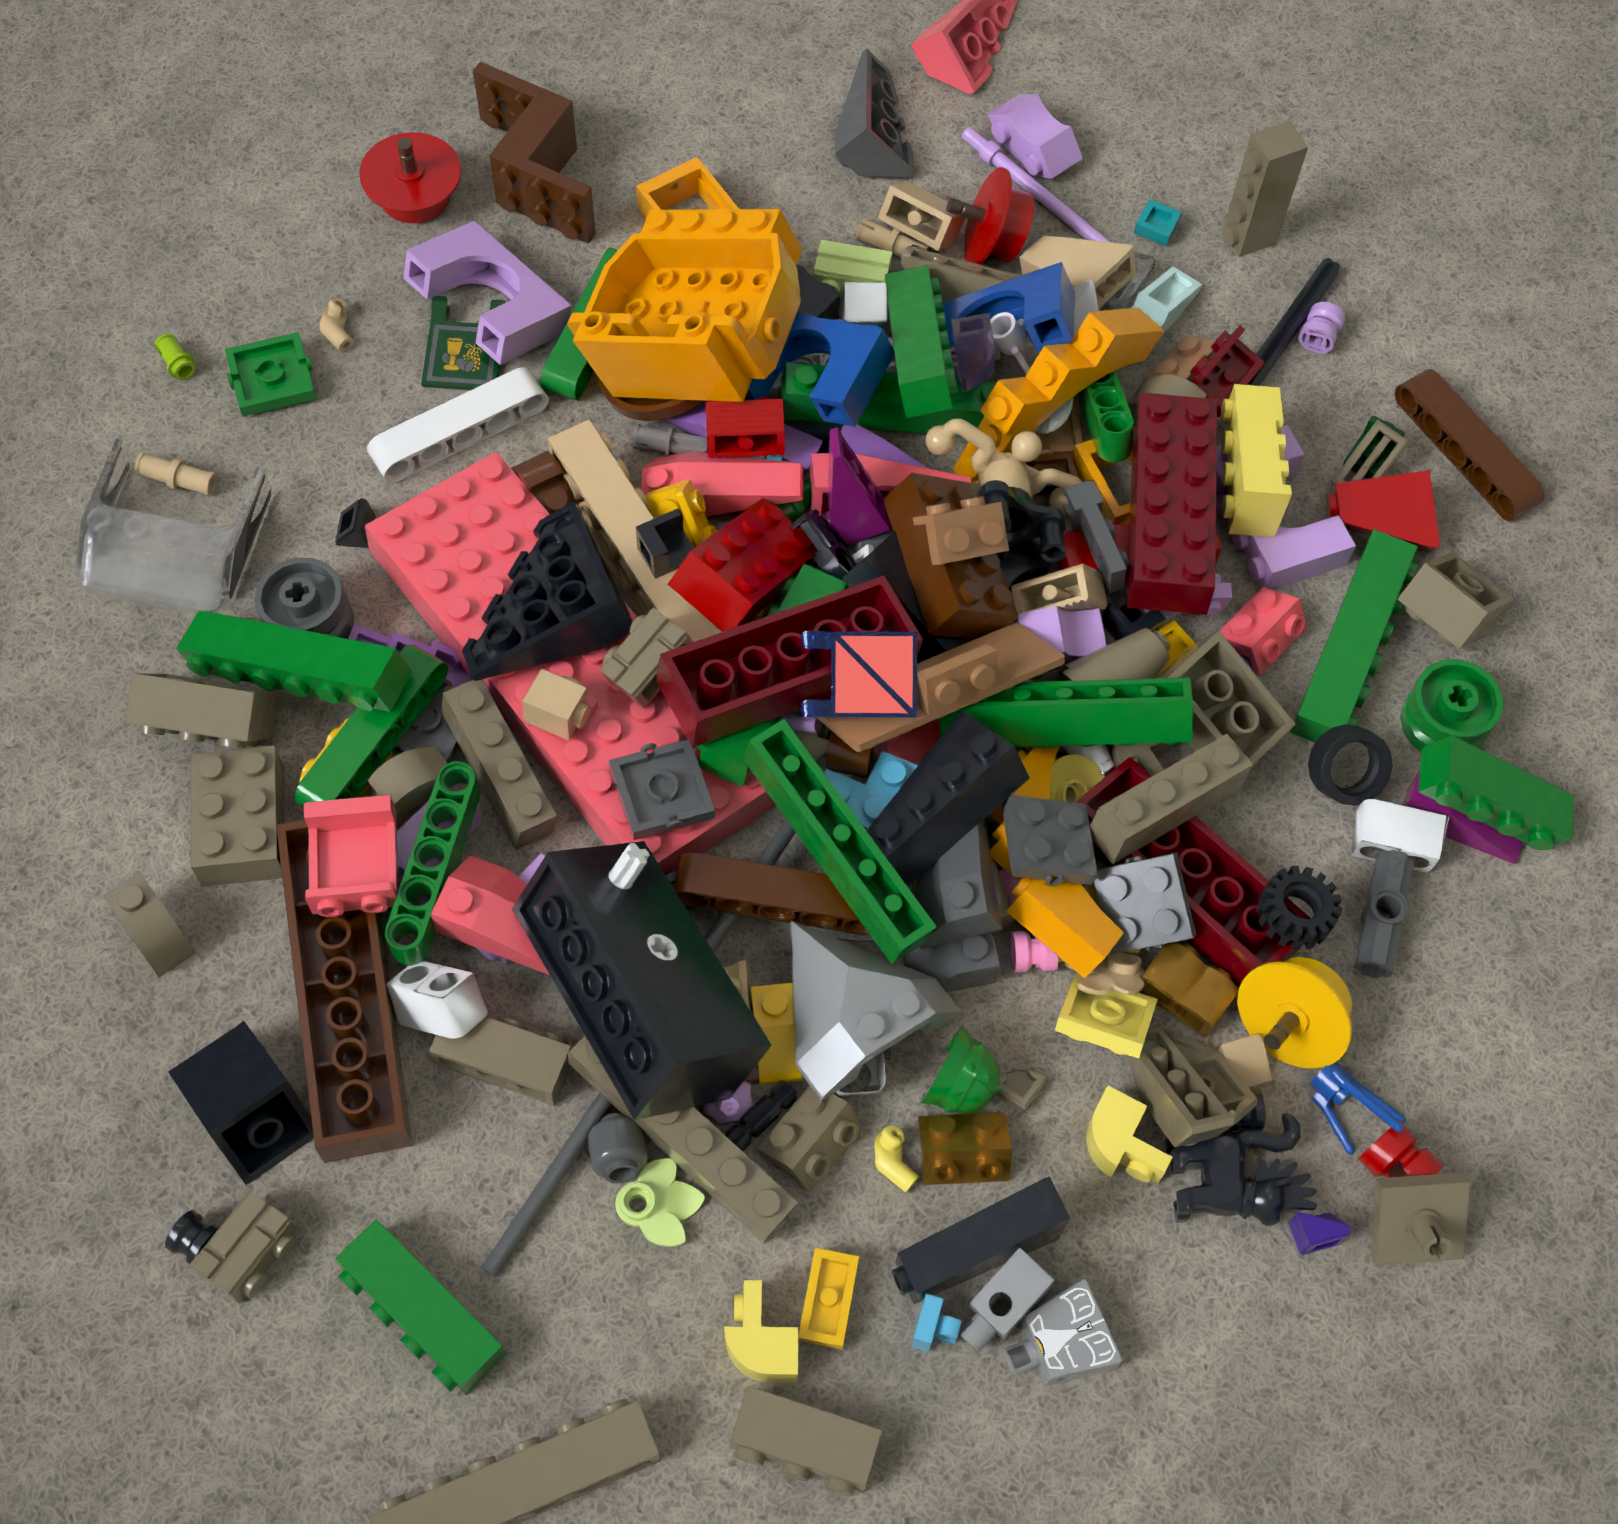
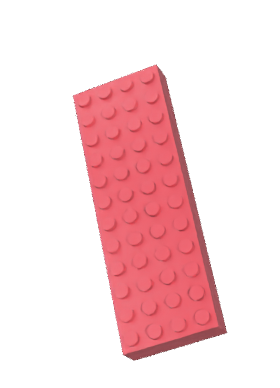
M494 452L366 524L365 531L370 553L443 644L453 648L460 658V665L471 677L462 649L469 638L477 641L488 624L484 623L481 617L495 594H501L504 597L513 583V580L507 575L521 551H527L528 554L532 551L539 539L533 531L538 522L550 514L537 498L528 492L523 482L497 452ZM626 604V607H627V609H628V611H629V613H630V616H631V618H632V620H633V622H634V620L637 618V616L634 614V612H633V611L629 608V606ZM630 634L599 650L482 679L505 721L605 845L644 841L665 875L677 870L679 857L682 854H704L776 805L752 772L744 787H740L701 769L715 808V818L687 825L683 828H676L670 832L665 831L633 840L609 769V760L638 753L646 744L654 743L657 747L687 740V737L662 690L643 709L611 684L599 671L603 666V659L606 653L612 647L620 646ZM541 669L560 677L570 676L587 688V705L591 706L590 715L582 729L576 727L570 740L524 722L522 701ZM694 747L693 749L699 763L701 751ZM653 749L647 750L646 753H652Z

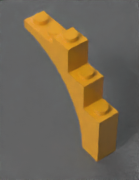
M1140 308L1089 312L1073 337V341L1065 344L1044 346L1025 377L997 381L980 409V412L985 416L978 429L994 440L996 450L1011 452L1012 441L1017 434L1023 431L1034 432L1064 403L1084 388L1124 366L1145 361L1164 330ZM969 442L953 470L958 475L970 477L972 484L979 481L978 472L974 470L971 464L972 456L979 448Z
M1028 746L1026 748L1030 750L1029 754L1021 749L1018 754L1030 779L1011 795L1050 800L1051 771L1060 746L1049 748ZM1001 803L989 814L1000 824L992 834L998 841L990 849V857L1011 874ZM1015 877L1019 883L1011 893L1016 899L1006 912L1085 978L1106 958L1124 932L1097 906L1081 884L1062 882L1058 886H1047L1045 880Z

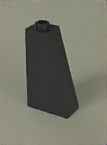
M896 530L842 578L849 587L885 576L923 638L916 660L917 664L973 641L929 635L909 578Z
M1049 1176L898 1252L895 1261L897 1268L892 1269L893 1278L902 1295L909 1293L913 1303L916 1304L924 1300L926 1294L936 1295L1005 1264L1019 1248L1028 1254L1059 1240L1070 1216Z

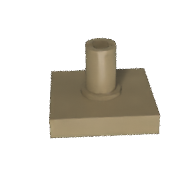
M1462 1172L1376 1178L1371 1239V1257L1376 1265L1464 1259L1471 1183L1466 1174Z

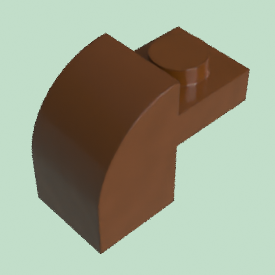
M549 451L536 455L511 468L523 482L528 492L537 498L549 514L573 502L576 503L581 513L578 500L574 498L572 490L565 478H563V468Z

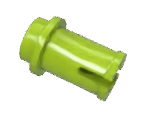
M165 333L155 340L154 344L157 346H154V349L167 364V372L171 377L186 380L195 373L196 362L194 357L189 353H185L173 334Z

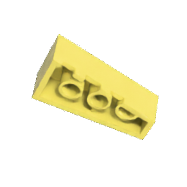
M1234 384L1230 398L1223 399L1221 422H1227V430H1224L1222 435L1221 453L1227 454V462L1223 464L1221 483L1223 486H1228V495H1224L1222 518H1228V534L1275 538L1292 496L1291 485H1285L1286 477L1289 475L1288 461L1283 460L1286 437L1285 434H1280L1284 421L1280 387Z

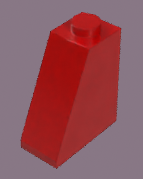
M1430 470L1336 483L1331 488V494L1326 495L1329 518L1339 515L1348 530L1370 536L1373 529L1414 544L1418 546V550L1425 552L1434 551L1440 547Z

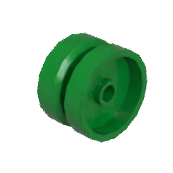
M1461 659L1441 660L1428 666L1418 677L1412 691L1403 703L1400 714L1403 733L1411 745L1420 752L1423 747L1450 735L1480 748L1501 718L1504 706L1501 689L1492 675L1477 664Z

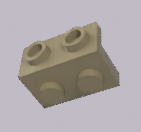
M809 1086L758 1146L757 1150L767 1161L793 1175L804 1190L811 1192L819 1181L827 1175L829 1169L847 1147L855 1141L857 1135L863 1129V1125L847 1101L834 1094L821 1101L811 1086Z

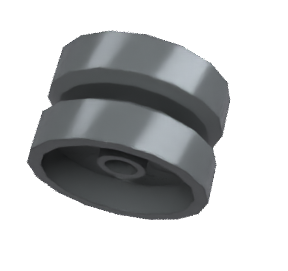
M293 558L277 564L265 573L256 587L254 603L262 622L348 639L354 624V614L339 575L329 564L314 558Z

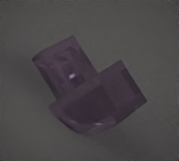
M990 313L951 319L955 347H951V356L955 379H961L963 392L982 384L994 368L996 352Z

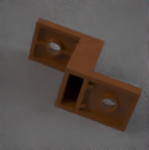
M479 62L473 70L480 120L492 128L498 127L507 131L489 155L496 203L508 212H518L529 217L538 225L550 226L561 231L567 238L579 239L589 244L596 234L591 186L560 173L577 150L572 100L483 62Z

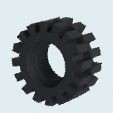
M1291 866L1288 872L1285 868L1279 870L1277 875H1273L1257 901L1260 903L1256 908L1257 915H1262L1258 921L1261 928L1269 925L1270 928L1266 935L1270 939L1276 934L1280 936L1281 939L1278 944L1283 947L1286 946L1288 941L1292 942V949L1300 950L1303 944H1305L1306 950L1313 948L1316 943L1320 945L1339 921L1338 918L1342 913V908L1338 907L1342 902L1340 894L1332 895L1336 890L1333 882L1327 886L1323 883L1327 876L1321 872L1317 878L1311 876L1313 868L1306 867L1302 873H1300L1299 866ZM1286 897H1296L1305 901L1314 913L1313 918L1303 919L1295 916L1287 909L1284 899Z

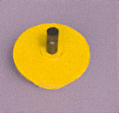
M1295 957L1284 962L1262 964L1250 971L1243 979L1239 987L1237 999L1241 1020L1250 1036L1261 1034L1265 1050L1273 1057L1295 1067L1317 1069L1335 1063L1345 1054L1352 1039V1022L1350 1017L1352 1000L1346 984L1330 967L1314 959Z

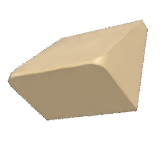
M1261 1034L1231 1041L1219 1047L1218 1052L1222 1054L1248 1087H1257L1272 1081Z

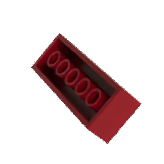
M1140 392L1133 420L1129 531L1130 571L1128 572L1127 608L1207 615L1215 590L1217 399Z
M881 576L661 653L657 683L692 748L835 696L836 641L875 680L881 679L840 636H913V665L916 663L923 638L885 576Z
M1128 757L1075 803L1086 804L1089 825H1091L1100 806L1152 776L1133 759ZM1197 816L1182 823L1115 864L1110 862L1092 840L1094 855L1107 867L1126 863L1125 859L1143 855V859L1177 852L1197 935L1187 940L1217 968H1221L1229 973L1238 987H1240L1243 979L1254 968L1265 963L1284 962L1298 951L1292 949L1291 941H1288L1285 947L1279 945L1278 942L1281 937L1277 934L1270 939L1266 935L1270 926L1267 925L1261 928L1258 922L1262 915H1257L1256 908L1260 903L1257 901L1269 880ZM1288 897L1284 899L1287 909L1299 918L1311 919Z

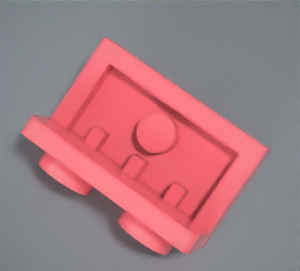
M1262 587L1219 631L1238 654L1249 657L1254 673L1262 675L1307 629V621L1300 598Z

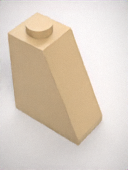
M1043 235L1019 257L1022 275L1062 262L1073 287L1091 280L1095 285L1098 308L1103 306L1136 274L1134 247L1123 243Z

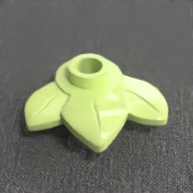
M671 1158L657 1159L646 1164L641 1170L637 1181L625 1185L618 1192L615 1201L617 1214L625 1224L640 1227L643 1235L649 1242L664 1247H676L686 1242L685 1231L681 1222L693 1216L705 1201L704 1194L687 1183L675 1181L676 1163ZM635 1198H641L647 1203L645 1209L640 1212L631 1210L629 1205Z

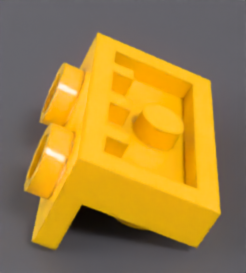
M691 479L662 487L646 494L645 497L653 518L675 509L680 510L683 515L684 533L693 548L717 532L715 526L708 523L704 513L706 505L700 490L694 489Z

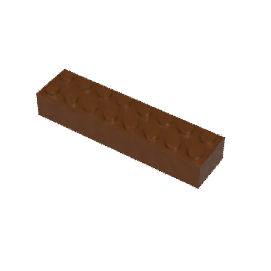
M305 820L278 824L276 829L315 1149L323 1162L328 1163L413 1146L394 1008L387 988V983L390 979L380 912L368 913L363 910L344 911L342 915L336 917L312 914L305 899V891L309 889V832Z

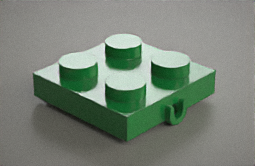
M299 332L225 349L231 372L227 374L231 390L235 389L242 417L317 399L309 372L313 371L309 355L305 356Z

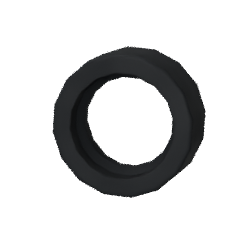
M1348 724L1333 727L1322 734L1312 747L1308 761L1310 779L1317 790L1340 804L1352 806L1360 805L1364 800L1374 799L1381 794L1390 780L1393 767L1391 751L1382 738L1360 726ZM1359 742L1368 749L1369 763L1367 771L1361 780L1353 786L1347 788L1339 787L1333 782L1331 776L1333 759L1338 751L1348 743Z

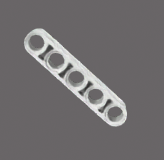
M517 368L380 433L369 442L367 452L386 482L396 483L542 412L546 408L549 398L528 368Z

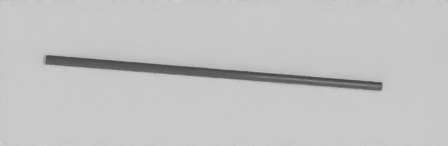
M826 759L820 767L824 773L826 771ZM786 818L756 863L774 865L796 833ZM722 912L705 936L714 953L740 915ZM600 1092L481 1266L483 1270L496 1277L565 1176L587 1143L589 1131L601 1121L612 1106V1103Z

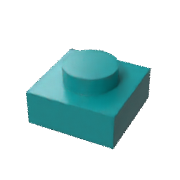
M1149 199L1135 225L1134 234L1167 246L1180 221L1182 212Z

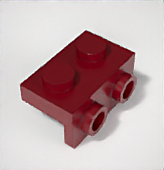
M1241 325L1231 334L1225 330L1210 346L1214 354L1210 358L1203 355L1189 371L1194 376L1191 382L1206 393L1207 396L1205 398L1217 399V417L1221 416L1223 399L1230 398L1234 384L1247 385L1265 363L1238 339L1246 330Z

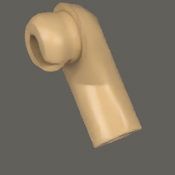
M335 298L331 299L328 302V306L324 308L319 328L321 333L336 349L344 353L353 346L354 340L344 330L348 306L343 300Z

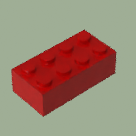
M762 498L692 549L667 585L720 631L724 632L746 624L780 596L787 579L791 575L797 577L803 564L809 566L816 557L818 550L802 529L796 528L792 530V522L783 515L780 508Z

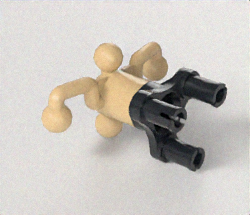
M951 419L945 425L934 426L928 431L925 444L934 455L944 456L953 451L956 444V435L963 437L979 448L972 456L971 462L974 470L978 472L979 481L973 482L971 487L976 497L984 496L985 504L1002 503L1008 547L1025 540L1040 538L1041 557L1045 561L1058 562L1066 556L1067 549L1063 537L1066 529L1064 518L1066 514L1063 505L1069 503L1064 490L1072 485L1081 483L1082 480L1057 469L1048 468L1038 471L1026 464V462L1036 459L1042 451V442L1036 433L1023 431L1017 434L1012 441V451L1000 452L996 450L995 442L989 435L963 419ZM1052 484L1059 487L1053 490L1049 496L1048 504L1050 507L1033 504L1032 495L1038 494L1046 485ZM1002 552L996 553L997 557L999 558V561Z

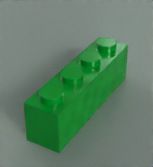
M1453 735L1421 749L1419 793L1436 800L1442 806H1448L1466 814L1471 820L1487 824L1497 829L1503 835L1512 836L1535 850H1549L1554 845L1572 839L1574 795Z
M377 1219L335 1258L344 1270L338 1275L339 1279L356 1296L362 1290L366 1292L374 1301L369 1309L387 1328L395 1322L406 1333L400 1341L418 1360L426 1354L437 1365L431 1373L448 1391L451 1392L457 1386L467 1395L506 1355L503 1346Z

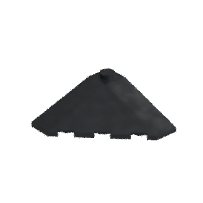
M575 502L538 522L533 531L535 536L539 538L529 554L527 551L520 552L507 574L513 580V583L504 597L501 594H495L481 617L484 623L488 625L477 641L469 638L462 649L469 672L474 681L599 650L630 634L633 620Z

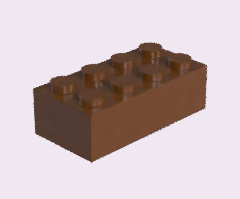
M911 472L883 499L893 531L896 530L909 578L929 635L975 640L1008 626L1019 616L996 553L932 565L926 525H914L913 517L927 515V506L950 503L951 510L961 508L960 500L976 497L971 484Z

